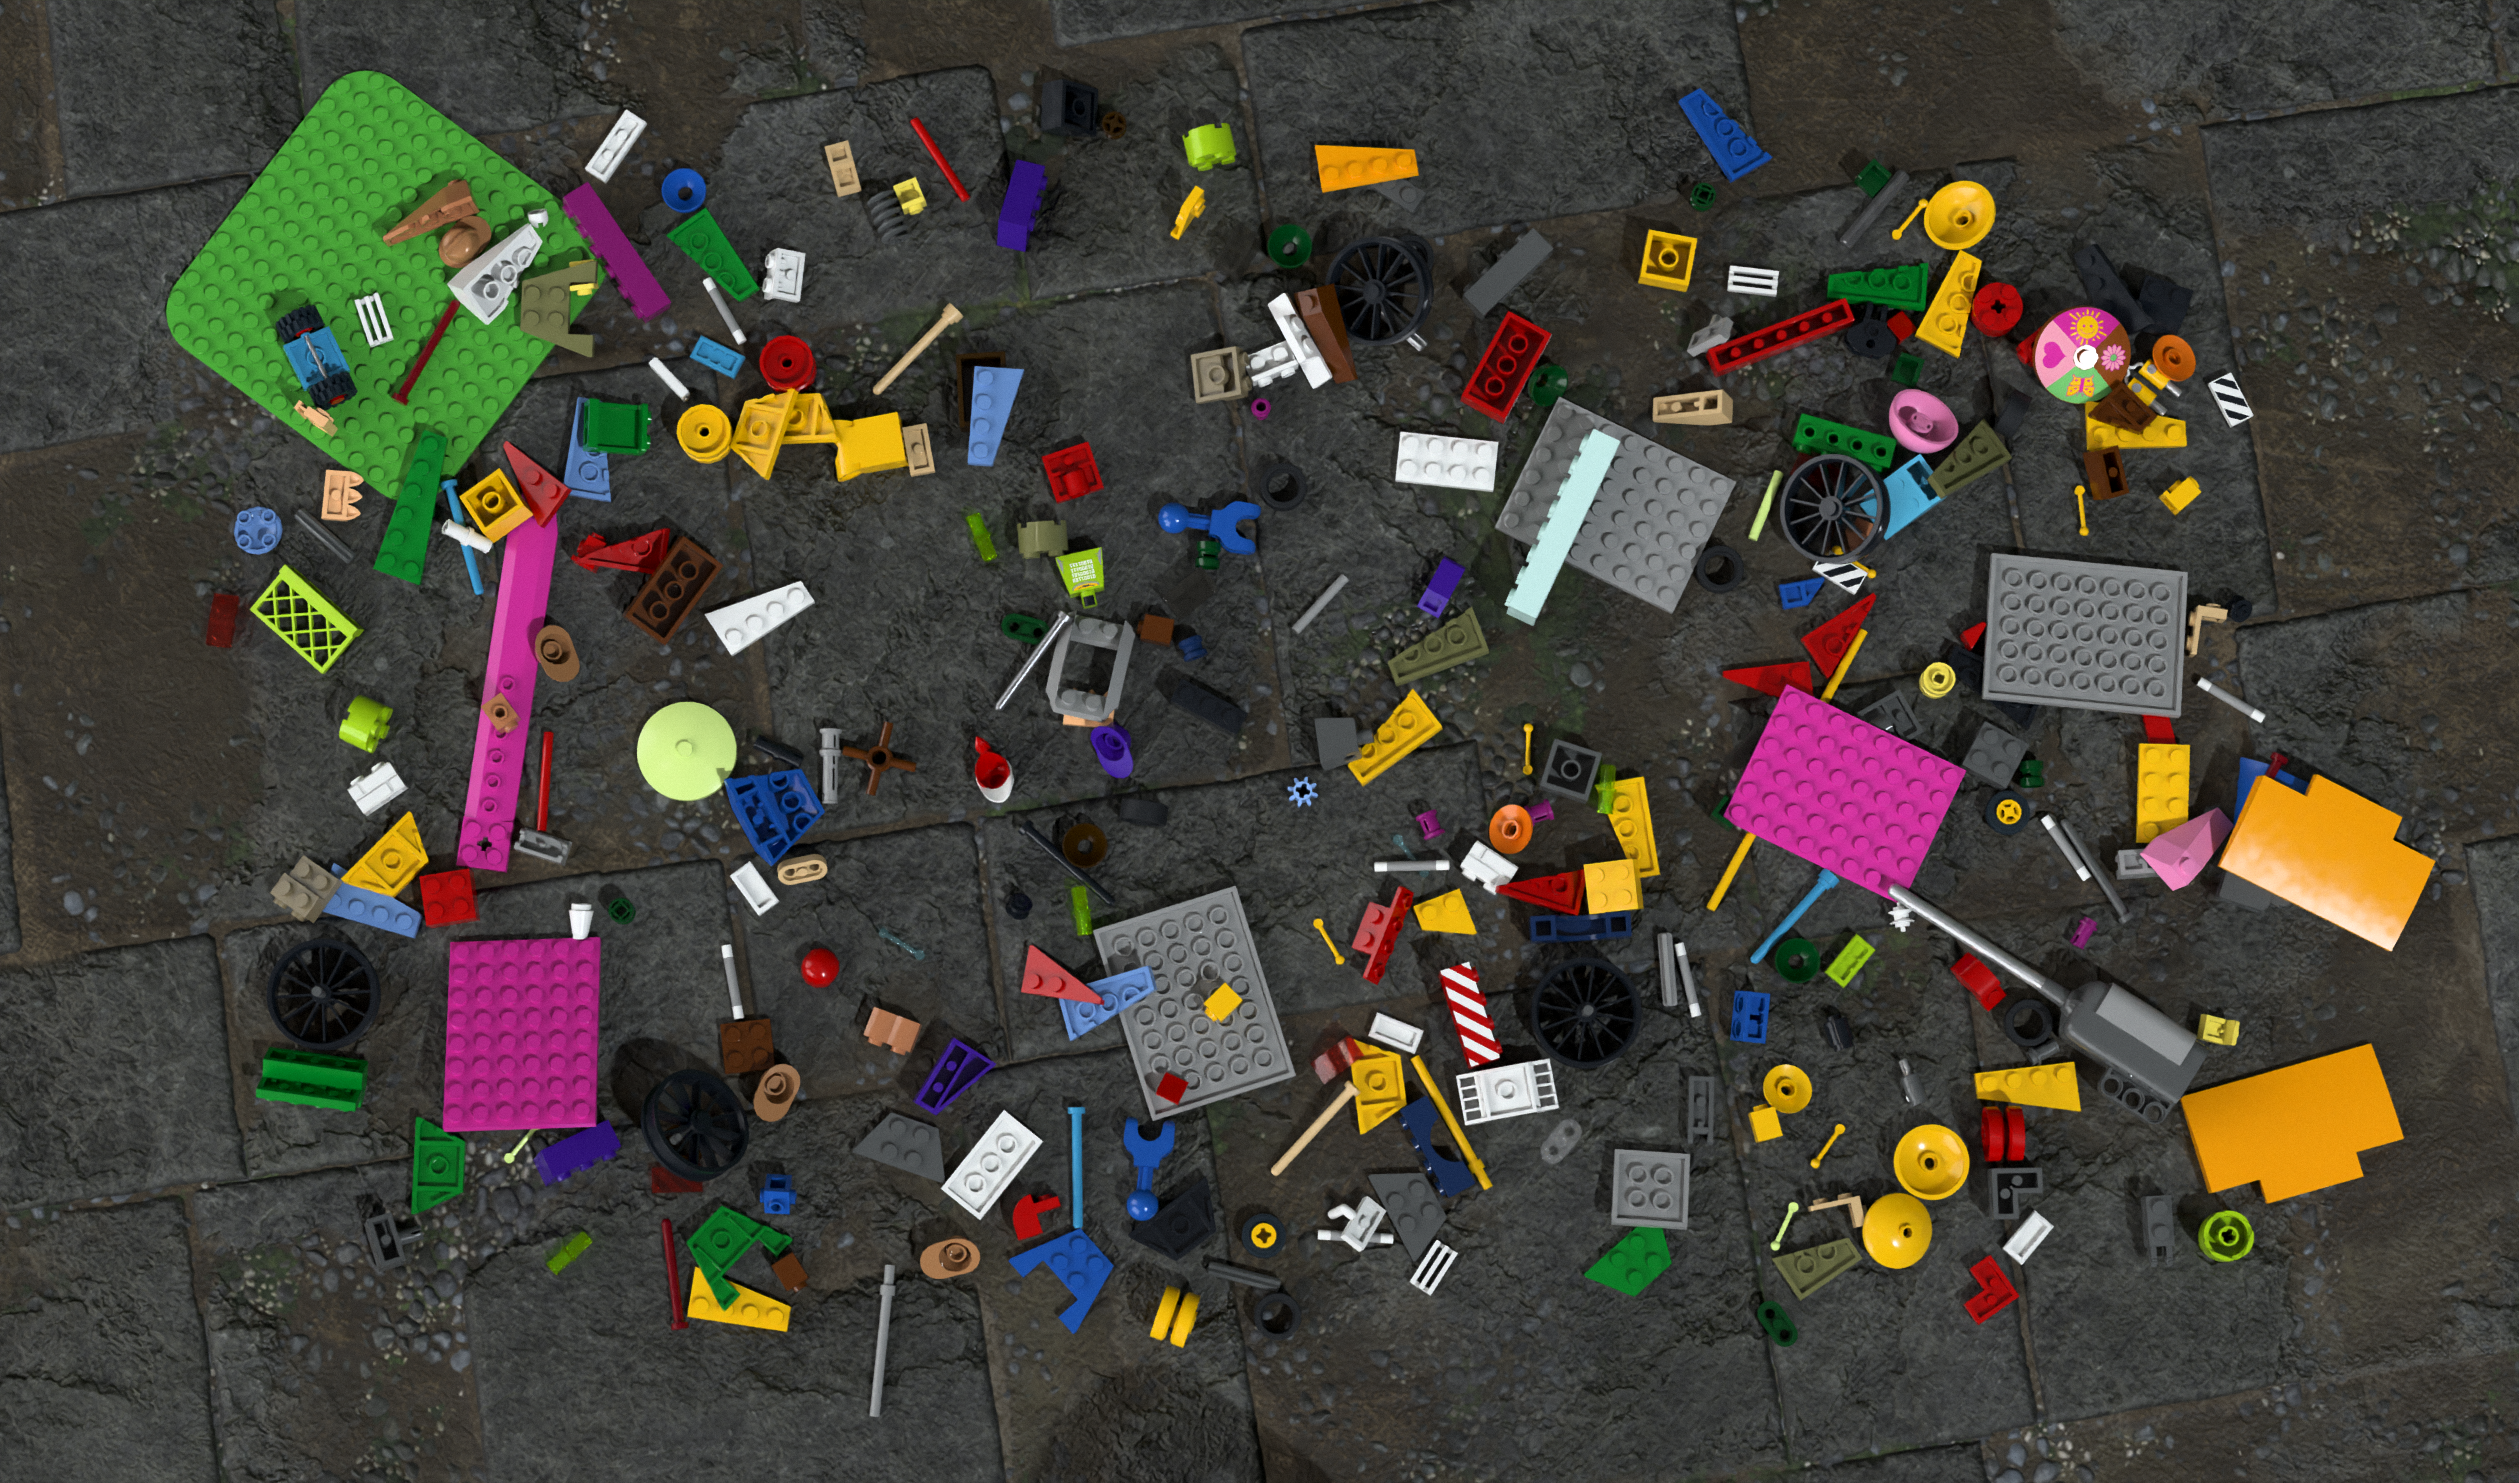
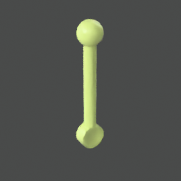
M530 1129L514 1150L504 1156V1160L507 1163L514 1162L518 1151L534 1132L540 1129Z
M1792 1202L1788 1205V1214L1775 1241L1770 1245L1772 1250H1779L1780 1241L1793 1213L1799 1208L1797 1203Z

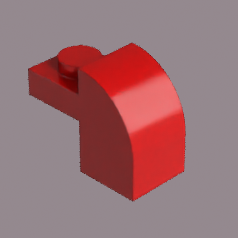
M1969 952L1950 968L1960 984L1971 991L1981 1006L1988 1012L2006 996L1996 976Z
M1052 1193L1038 1197L1039 1202L1034 1203L1032 1195L1029 1194L1017 1203L1013 1212V1224L1019 1241L1043 1234L1038 1214L1061 1207L1058 1196L1053 1197Z

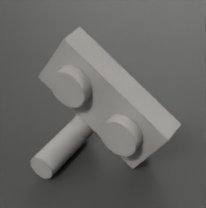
M1718 314L1713 315L1709 326L1693 333L1687 352L1694 357L1702 352H1708L1709 349L1718 344H1724L1737 333V330L1732 327L1734 322L1728 317L1722 318Z

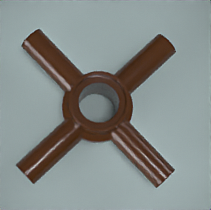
M884 722L878 745L872 747L869 751L844 745L842 755L866 760L869 768L872 770L866 790L868 795H876L881 772L888 770L890 767L911 772L916 770V762L895 758L888 749L893 723ZM877 753H884L886 755V761L881 765L873 763V757Z

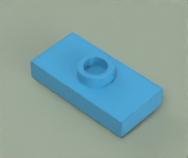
M702 335L690 355L691 359L734 380L745 360V356Z

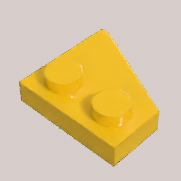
M1195 186L1183 203L1175 222L1177 225L1170 234L1175 239L1179 240L1193 218H1199L1206 207L1204 205L1203 189Z
M1460 889L1413 906L1422 931L1477 934Z

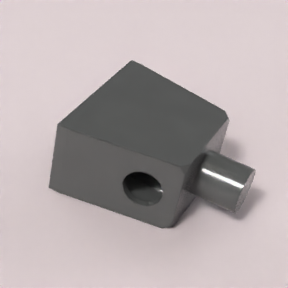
M1355 718L1314 719L1320 763L1324 771L1361 759V745L1374 743L1372 728L1359 730Z

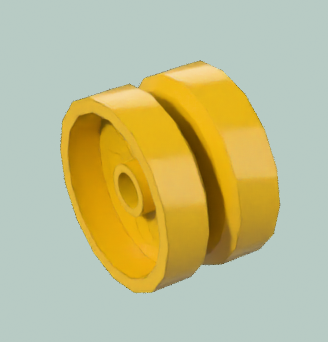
M700 404L689 408L682 414L677 425V437L681 447L691 459L699 463L711 464L722 460L729 454L734 432L729 419L722 410L712 405ZM704 431H709L707 436H701L704 435Z
M1167 1285L1150 1337L1162 1341L1165 1339L1169 1327L1173 1328L1170 1338L1171 1344L1183 1348L1188 1333L1191 1334L1201 1296L1188 1292L1180 1306L1177 1304L1181 1294L1180 1289Z

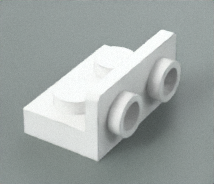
M776 248L769 252L765 260L767 276L762 285V290L765 292L764 299L776 298L796 303L800 301L805 253Z
M1286 340L1248 355L1249 365L1245 369L1253 387L1256 385L1264 387L1273 382L1272 379L1282 376V378H1286L1295 374L1299 364L1297 359L1295 360Z

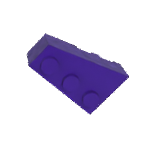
M1016 160L998 220L997 246L1026 252L1030 232L1034 230L1036 223L1035 213L1040 210L1042 203L1041 190L1045 191L1048 183V176H1045V166Z
M952 1037L912 1102L933 1115H937L987 1071L992 1069L996 1063Z
M609 1120L597 1124V1127H590L540 1150L533 1161L547 1187L557 1181L560 1183L572 1177L571 1174L579 1170L584 1172L594 1167V1163L601 1159L605 1162L617 1156L616 1151L620 1149L621 1144Z

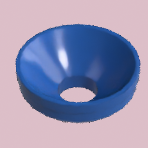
M687 168L677 169L668 174L664 179L661 189L665 203L672 210L679 213H690L698 209L703 204L707 192L706 184L701 175ZM685 187L693 191L691 199L687 201L681 200L678 196L679 191Z

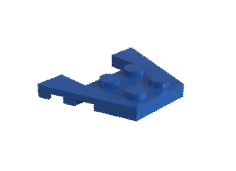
M1081 1228L1009 1260L1010 1264L1023 1278L1044 1261L1073 1293L1077 1301L1058 1317L1073 1334L1077 1332L1114 1267Z

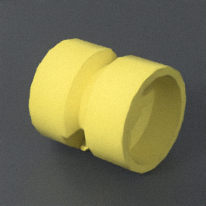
M1941 662L1928 666L1919 678L1921 692L1932 699L1945 696L1955 683L1954 671L1950 666Z

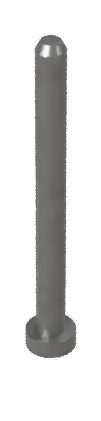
M1059 609L1056 613L1059 617L996 702L995 709L999 712L1004 710L1065 624H1071L1074 620L1073 617L1062 609Z

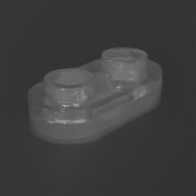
M1567 1119L1555 1128L1540 1149L1541 1157L1545 1162L1556 1164L1563 1160L1581 1137L1582 1130L1579 1123L1575 1120ZM1567 1127H1571L1574 1130L1573 1136L1569 1137L1565 1134ZM1551 1146L1558 1149L1557 1155L1552 1156L1549 1154Z

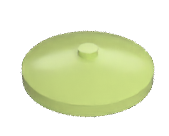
M679 702L662 708L647 721L639 736L637 758L643 776L660 794L678 801H695L714 794L725 785L724 779L730 778L735 768L737 743L730 725L717 711L696 702Z

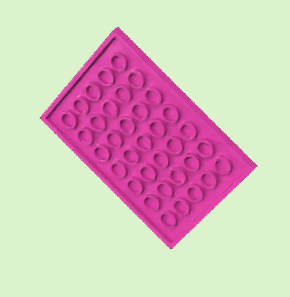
M1786 684L1722 816L1734 825L1897 903L1898 901L1888 895L1889 887L1893 883H1897L1909 890L1966 770Z
M587 937V939L558 938L450 942L443 1110L444 1132L597 1127L601 974L600 937Z

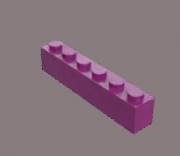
M586 182L563 197V212L569 219H574L577 224L575 228L582 239L587 238L591 244L589 248L596 259L601 258L605 264L603 267L605 273L610 279L614 278L619 285L617 289L624 299L628 298L633 305L631 309L638 319L642 318L646 324L668 310L671 301L591 185Z

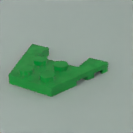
M721 1206L695 1232L686 1244L718 1304L725 1312L740 1297V1293L722 1276L757 1240L778 1257L791 1244L793 1239Z

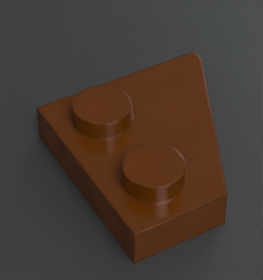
M2121 382L2088 414V417L2139 435L2157 418V415Z

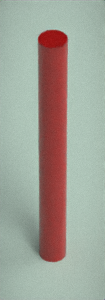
M918 117L910 121L911 125L961 201L966 202L971 198L920 119Z
M544 732L536 831H547L553 732Z

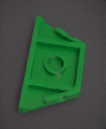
M416 1117L411 1214H419L464 1193L467 1142L449 1132H444L443 1129L421 1117Z
M1637 1226L1583 1275L1588 1279L1635 1297L1672 1264L1663 1229Z

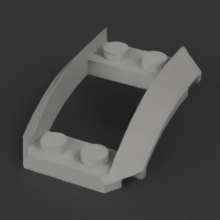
M1077 610L1067 613L1074 620L1071 624L1066 623L1059 633L1045 693L1049 697L1053 712L1102 723L1114 709L1119 707L1136 630L1126 620L1124 625L1079 616L1076 615ZM1070 640L1117 650L1107 697L1060 687Z

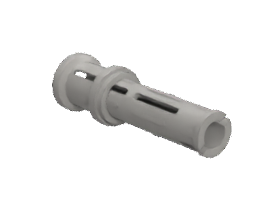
M823 728L820 729L822 749L819 750V754L823 757L822 804H838V757L842 754V750L839 749V734L842 733V729Z

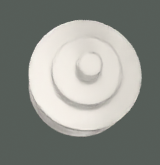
M1897 902V907H1894L1893 911L1888 912V914L1894 915V921L1890 925H1895V928H1900L1901 932H1905V927L1910 926V923L1915 921L1909 918L1908 913L1912 910Z

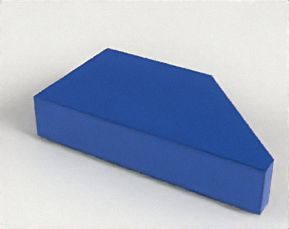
M1824 577L1779 585L1783 610L1808 606L1825 581Z

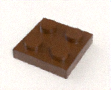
M771 1019L720 1024L726 1075L769 1070L776 1065Z

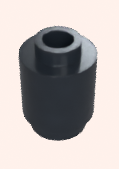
M1836 1014L1826 1018L1827 1023L1823 1024L1830 1047L1833 1046L1834 1051L1837 1052L1854 1046L1852 1041L1854 1036L1847 1016L1842 1018L1841 1014Z

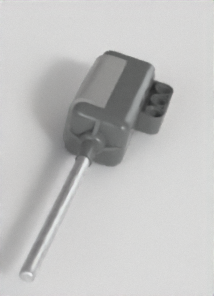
M1893 883L1889 887L1888 895L2034 987L2040 994L2061 1007L2058 1029L2059 1037L2066 1044L2106 1068L2097 1084L2098 1092L2104 1098L2145 1124L2156 1125L2163 1122L2171 1108L2184 1096L2185 1090L2210 1051L2208 1047L2196 1040V1034L2115 983L2107 984L2102 981H2090L2071 991L2052 979L2039 974L1899 884ZM2107 1079L2113 1080L2116 1084V1090L2113 1093L2107 1092L2104 1088ZM2128 1093H2133L2137 1096L2138 1102L2134 1107L2126 1103ZM2151 1106L2156 1107L2159 1111V1117L2154 1121L2147 1115V1111Z

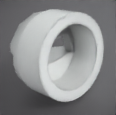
M536 209L527 213L529 222L533 227L539 228L538 223H542L543 227L546 226L548 222L547 209Z

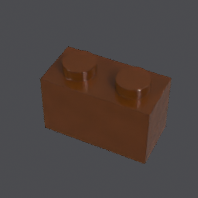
M2118 445L2101 447L2082 453L2094 501L2111 499L2129 493Z

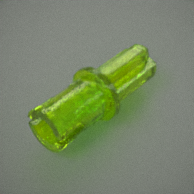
M975 513L968 516L966 521L974 536L972 540L977 543L983 560L989 562L996 559L997 554L990 539L991 533L987 532L981 514Z
M1604 764L1601 766L1600 788H1597V791H1599L1597 813L1613 814L1614 792H1617L1614 789L1616 767L1614 765Z
M1085 886L1073 887L1071 889L1074 912L1072 914H1075L1077 935L1093 934L1090 919L1092 909L1088 907Z
M581 1232L567 1246L563 1245L562 1250L547 1262L546 1265L555 1275H558L572 1260H577L576 1257L592 1243V1239L587 1233Z

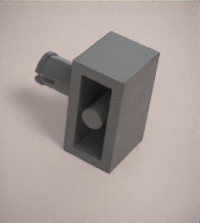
M391 1212L369 1218L364 1224L379 1272L404 1265L406 1258L402 1245L424 1240L419 1224L398 1231Z

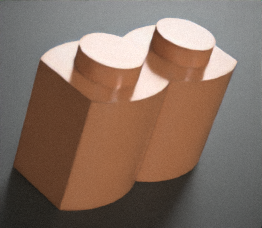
M874 1007L863 1035L869 1037L867 1042L881 1047L882 1043L892 1046L890 1051L905 1055L906 1051L912 1053L922 1025Z

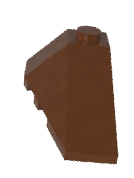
M1334 283L1293 293L1297 311L1327 364L1335 383L1339 384L1358 379Z

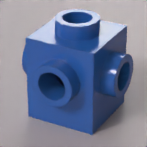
M767 1174L765 1188L761 1187L760 1203H764V1212L790 1215L791 1204H796L797 1190L792 1189V1175Z

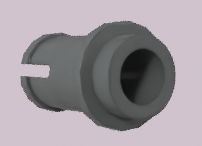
M2050 1038L2035 1048L2031 1046L2026 1055L2032 1065H2041V1061L2059 1053L2060 1048L2057 1042Z

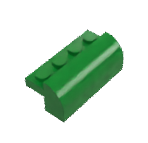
M269 1047L263 1058V1076L256 1088V1098H263L267 1101H284L294 1105H312L317 1108H333L343 1112L356 1111L357 1107L361 1108L365 1096L368 1061Z

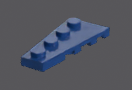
M1701 88L1679 100V105L1730 183L1772 159V156L1756 145L1757 142L1751 136L1748 137L1733 119L1730 120L1722 112L1723 109Z

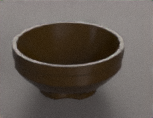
M1081 823L1067 831L1063 839L1062 848L1066 859L1072 865L1079 868H1092L1104 859L1108 844L1107 838L1100 828L1090 823ZM1088 840L1093 844V850L1090 854L1084 855L1079 852L1078 845L1081 841Z

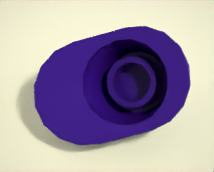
M1116 721L1111 722L1108 726L1094 728L1091 732V741L1104 770L1116 778L1129 776L1134 764L1129 750L1131 736L1128 731L1118 725Z

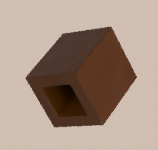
M1145 614L1144 620H1139L1137 634L1141 635V642L1170 647L1175 620Z
M794 1252L771 1265L787 1292L793 1290L797 1293L808 1286L806 1281L810 1277Z

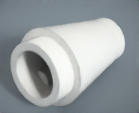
M571 903L569 915L573 939H587L594 910H591V904Z

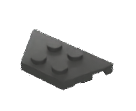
M891 1112L853 1150V1153L943 1184L946 1181L939 1129Z
M1423 1173L1369 1175L1368 1178L1410 1257L1415 1262L1447 1216Z

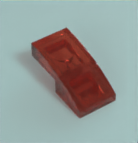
M214 593L207 628L206 645L231 648L236 630L235 620L240 604L239 596Z
M1349 1035L1310 1064L1322 1082L1326 1084L1365 1055L1353 1037Z

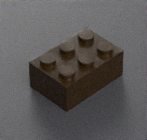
M1005 351L956 354L959 425L961 432H970L975 366L1007 368ZM1010 416L1005 430H1010Z

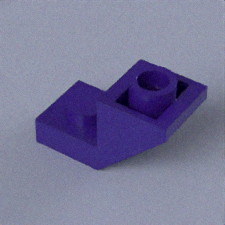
M1444 556L1417 607L1439 618L1466 568Z

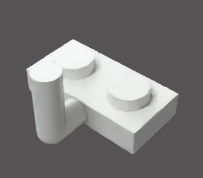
M1366 1196L1362 1198L1355 1211L1347 1204H1341L1328 1212V1216L1330 1219H1336L1345 1215L1350 1219L1340 1237L1360 1252L1365 1249L1386 1210Z

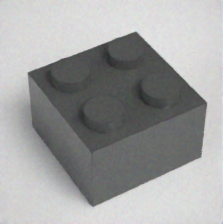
M1985 721L1979 727L1959 767L1966 770V773L2003 791L2007 788L2029 744Z
M1554 739L1538 789L1586 804L1602 753Z

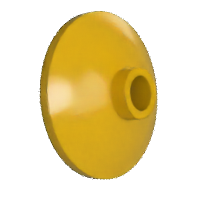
M1784 1064L1776 1066L1768 1072L1763 1082V1092L1768 1103L1772 1107L1775 1106L1776 1110L1783 1113H1796L1805 1108L1812 1096V1086L1808 1076L1801 1069L1793 1065ZM1781 1088H1786L1788 1095L1783 1094Z

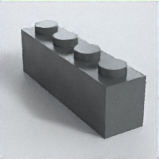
M1534 228L1529 232L1523 231L1516 238L1517 244L1512 249L1509 247L1504 249L1498 256L1500 260L1494 266L1489 264L1480 273L1482 277L1476 283L1472 280L1463 289V302L1482 321L1552 255L1554 248Z

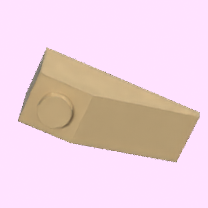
M1723 389L1653 398V421L1657 423L1708 426L1732 423L1733 399Z

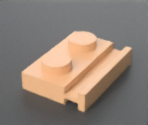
M300 400L295 405L294 409L305 420L308 419L322 431L332 437L334 436L338 428L333 424L334 419L330 417V414L319 407L316 410L309 406L307 407Z

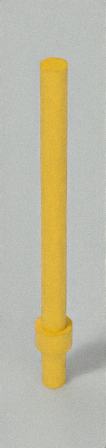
M1420 1056L1413 1057L1410 1060L1469 1163L1467 1165L1472 1174L1475 1173L1484 1191L1489 1189L1493 1185L1483 1169L1485 1166L1482 1160L1476 1157Z

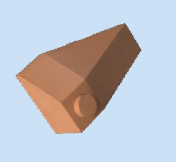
M456 179L449 182L447 187L442 188L385 234L383 240L386 245L390 247L480 212L467 180Z

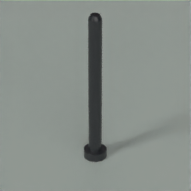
M1030 819L1024 823L1018 831L1021 836L1026 834L1108 906H1112L1115 903V898L1082 869L1072 865L1059 849L1032 827L1034 823Z

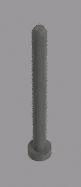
M2065 818L2060 821L2065 833L2121 918L2118 919L2120 924L2122 925L2136 915L2133 910L2131 912L2128 911L2070 820Z

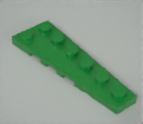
M423 430L373 569L421 586L448 438Z

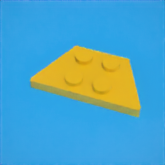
M792 388L787 389V392L775 395L773 393L761 399L755 398L745 401L730 444V448L766 480L770 479L799 393Z
M820 393L798 394L781 444L839 442L840 438L824 396Z
M408 811L341 878V881L348 885L394 898L429 863L412 813Z
M1348 1038L1353 1084L1361 1091L1357 1097L1355 1096L1359 1131L1360 1135H1362L1407 1105L1401 1057L1399 1054Z

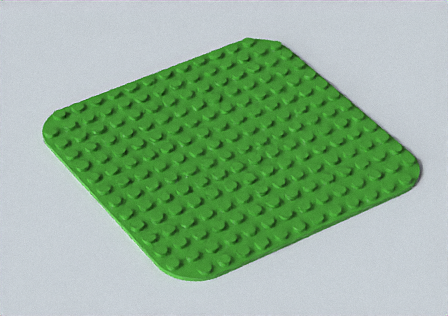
M358 71L336 80L321 96L174 285L168 298L166 315L173 337L186 351L348 470L359 474L367 484L392 500L398 501L423 430L448 438L440 483L453 479L556 345L520 330L522 281L569 268V262L595 259V261H598L597 278L600 288L606 276L603 269L605 264L601 258L596 259L589 248L591 244L587 238L582 239L575 228L577 224L573 218L569 219L562 210L563 202L393 78L379 72ZM456 179L467 180L480 212L471 216H477L486 220L492 233L490 243L475 259L525 224H530L528 212L536 209H547L548 222L546 226L543 227L542 223H538L539 228L533 227L543 242L529 267L525 268L519 277V285L517 288H513L510 293L506 308L489 325H486L460 303L459 309L407 397L409 400L407 406L394 401L391 398L393 393H398L450 302L454 299L458 300L447 283L464 267L451 268L442 261L439 255L441 239L458 221L390 247L384 242L383 236L442 188L447 187L449 182ZM593 289L590 295L577 296V292L571 291L570 325L598 289ZM378 292L394 340L371 348L354 300H361ZM376 301L371 302L382 336L386 337L387 334ZM366 304L362 305L373 339L377 340L378 338ZM308 305L316 306L325 324L323 328L329 326L350 368L349 374L358 391L355 396L351 397L352 399L346 400L345 403L339 404L335 408L331 407L329 410H324L334 419L333 424L338 428L333 437L313 425L308 419L305 420L294 409L299 400L316 410V406L309 394V390L304 391L283 349L285 343L276 327V322L281 317H285L284 315L287 313L290 314L293 310H299L300 307L305 308Z

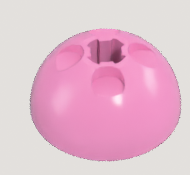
M1916 389L1900 391L1894 397L1889 410V424L1894 437L1905 448L1917 453H1934L1946 448L1955 440L1958 435L1957 420L1951 410L1941 400L1927 392Z

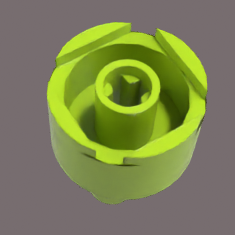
M1221 123L1222 128H1215L1214 124L1201 126L1188 131L1189 136L1185 134L1182 136L1190 166L1198 167V171H1206L1213 168L1212 164L1221 162L1222 165L1235 162V155L1237 153L1229 124Z
M358 695L347 710V712H350L348 719H343L339 738L372 754L377 748L378 740L380 738L384 739L389 732L390 726L387 725V721L392 715L393 708L369 697Z
M2235 1211L2216 1212L2209 1215L2200 1225L2198 1231L2199 1247L2209 1258L2215 1261H2235L2248 1254L2254 1243V1232L2249 1221L2242 1214ZM2227 1232L2230 1240L2224 1242V1237L2221 1236L2222 1233Z

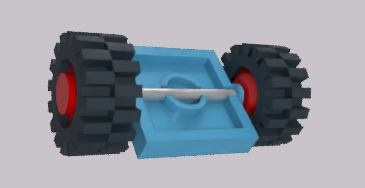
M316 306L300 307L299 310L295 309L292 313H287L284 315L285 317H281L276 322V327L285 343L283 349L304 391L309 390L316 408L329 410L331 407L335 408L337 405L345 403L346 400L352 399L351 397L355 396L358 391L349 374L350 368L329 326L323 328L325 324Z

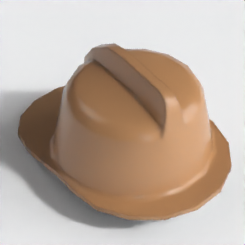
M477 216L464 217L445 233L439 243V255L446 265L451 268L465 267L487 247L492 233L486 220Z
M556 625L542 628L535 640V656L537 660L541 663L546 674L553 680L568 682L574 679L579 672L580 664L569 634L563 628Z
M777 1064L765 1071L761 1076L753 1099V1105L757 1116L762 1120L768 1122L778 1121L789 1110L800 1087V1076L791 1065Z
M954 1235L948 1237L945 1241L928 1246L922 1252L920 1266L929 1277L945 1279L973 1271L979 1264L980 1252L977 1246L967 1238Z

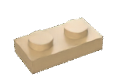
M927 424L902 427L911 477L935 473Z

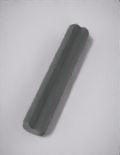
M301 508L294 517L345 563H350L354 559L356 554L304 508Z
M1213 1261L1209 1263L1207 1273L1212 1276L1275 1292L1279 1291L1281 1284L1279 1278Z

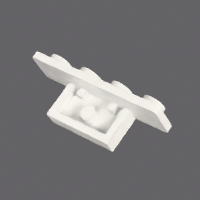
M1281 294L1271 301L1268 307L1313 389L1318 388L1331 379L1332 374L1289 294Z

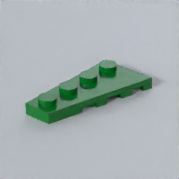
M704 208L666 235L739 302H743L761 289L708 208Z
M1928 263L1908 267V265L1898 266L1895 269L1884 270V268L1874 269L1871 272L1863 273L1856 271L1829 275L1826 301L1835 302L1846 298L1849 304L1866 305L1868 301H1871L1873 306L1882 307L1884 304L1888 305V308L1924 312Z

